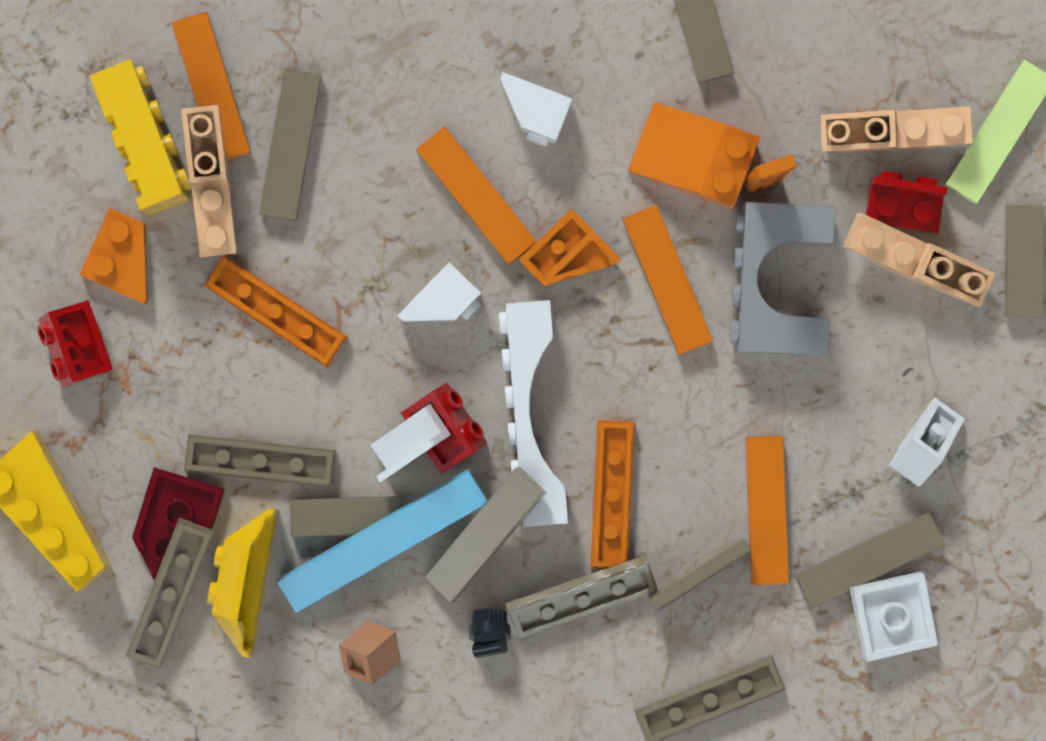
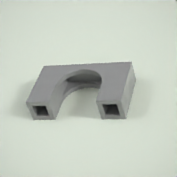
M745 202L743 204V211H736L735 233H742L741 248L735 247L733 269L740 270L739 285L733 284L732 307H738L737 322L731 321L730 344H736V352L808 356L828 355L830 318L788 316L773 310L764 301L759 292L757 275L760 263L765 255L778 246L787 244L832 245L834 243L835 206Z

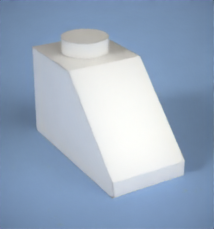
M503 72L500 84L521 131L528 133L526 139L545 147L548 141L556 144L570 109L572 98Z
M448 263L397 316L404 323L456 322L461 316L468 320L482 305L477 300L482 294L451 263Z
M934 398L900 444L889 466L920 487L943 462L965 419L937 398Z

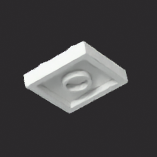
M915 572L850 587L863 660L869 662L938 646L925 574L923 572Z

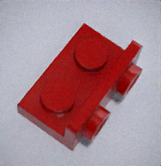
M881 171L880 177L874 176L870 179L865 215L893 228L932 234L939 233L944 196L948 192V187L939 186L940 180L917 177V182L902 180L903 174L889 171Z
M89 300L47 312L39 318L38 335L41 343L49 349L52 358L50 360L51 373L56 381H60L62 388L113 370Z
M448 383L436 388L400 413L406 421L418 411L431 404L451 434L426 452L441 475L487 445L481 426L470 417L463 406L461 396Z

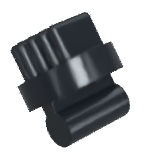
M495 608L474 610L472 624L469 626V640L474 642L472 645L474 657L481 658L507 653L508 645L506 641L511 638V627L507 624V611Z

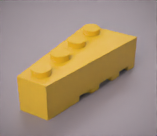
M129 59L89 75L104 117L108 124L111 123L114 130H111L115 146L121 157L126 158L128 163L124 168L128 181L132 184L135 192H139L141 195L135 198L139 210L148 216H152L191 200L187 192L192 189L191 183L189 184V176L185 168L178 170L174 160V156L179 155L177 146L171 134L164 135L159 123L165 120L162 109L157 100L151 102L146 88L150 87L151 83L144 66L137 67Z
M31 431L0 459V508L74 590L78 592L90 585L111 563L89 522L87 523L73 492L67 486L59 466L45 445L46 442L40 431Z

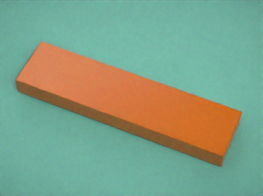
M207 11L171 22L197 106L219 105L228 160L251 154L252 152Z
M445 126L416 149L508 265L537 242Z
M793 154L756 166L744 180L747 193L750 192L752 194L781 184L797 167Z
M657 204L623 218V223L678 356L713 342Z
M223 255L203 285L327 368L348 338L225 255Z
M597 420L590 568L607 569L628 561L635 422Z
M783 436L745 437L751 585L789 584Z

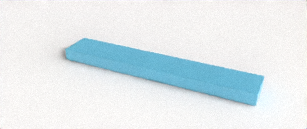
M467 469L277 579V584L297 613L484 506L488 499L471 471Z

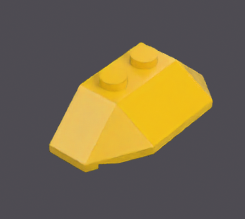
M274 508L267 509L224 540L223 546L217 545L214 567L219 568L217 582H211L207 604H213L212 615L241 656L247 658L253 656L278 514V509Z

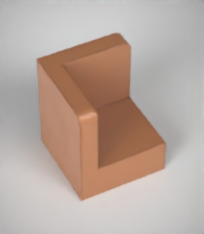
M366 621L339 644L344 673L370 685H374L398 664L401 659L396 632L371 621Z

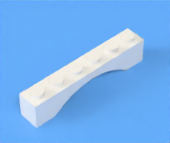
M550 300L507 303L506 312H499L500 334H508L509 349H502L503 371H511L512 386H505L506 409L514 408L515 423H508L509 446L517 445L518 460H511V471L521 467L547 492L523 520V527L567 524L565 485L552 473L541 456L533 436L529 415L530 389L533 375L543 352L553 339Z

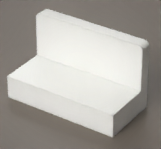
M431 404L370 445L386 468V470L376 476L379 482L398 472L451 435Z

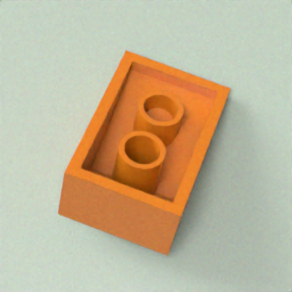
M654 102L628 172L732 210L760 137L715 120Z

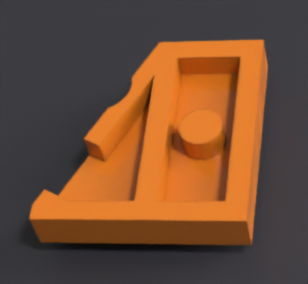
M109 208L80 272V276L146 305L148 293L145 223Z
M571 208L518 261L543 287L616 265L621 259Z

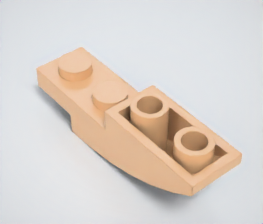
M219 105L181 109L189 184L191 183L199 257L237 254L233 194Z
M971 106L820 115L822 152L901 151L973 145Z
M863 213L856 214L843 245V248L869 259L870 262L977 307L982 306L996 274L934 244L918 240Z

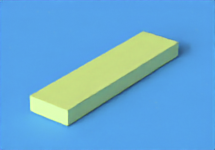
M1025 59L1021 62L973 138V145L968 146L944 184L946 187L975 205L979 202L1046 95V72Z

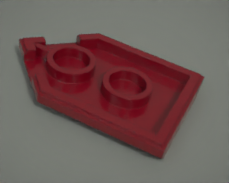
M153 468L132 536V540L148 566L153 580L156 578L178 519L182 518L213 530L225 491L224 488L164 469Z

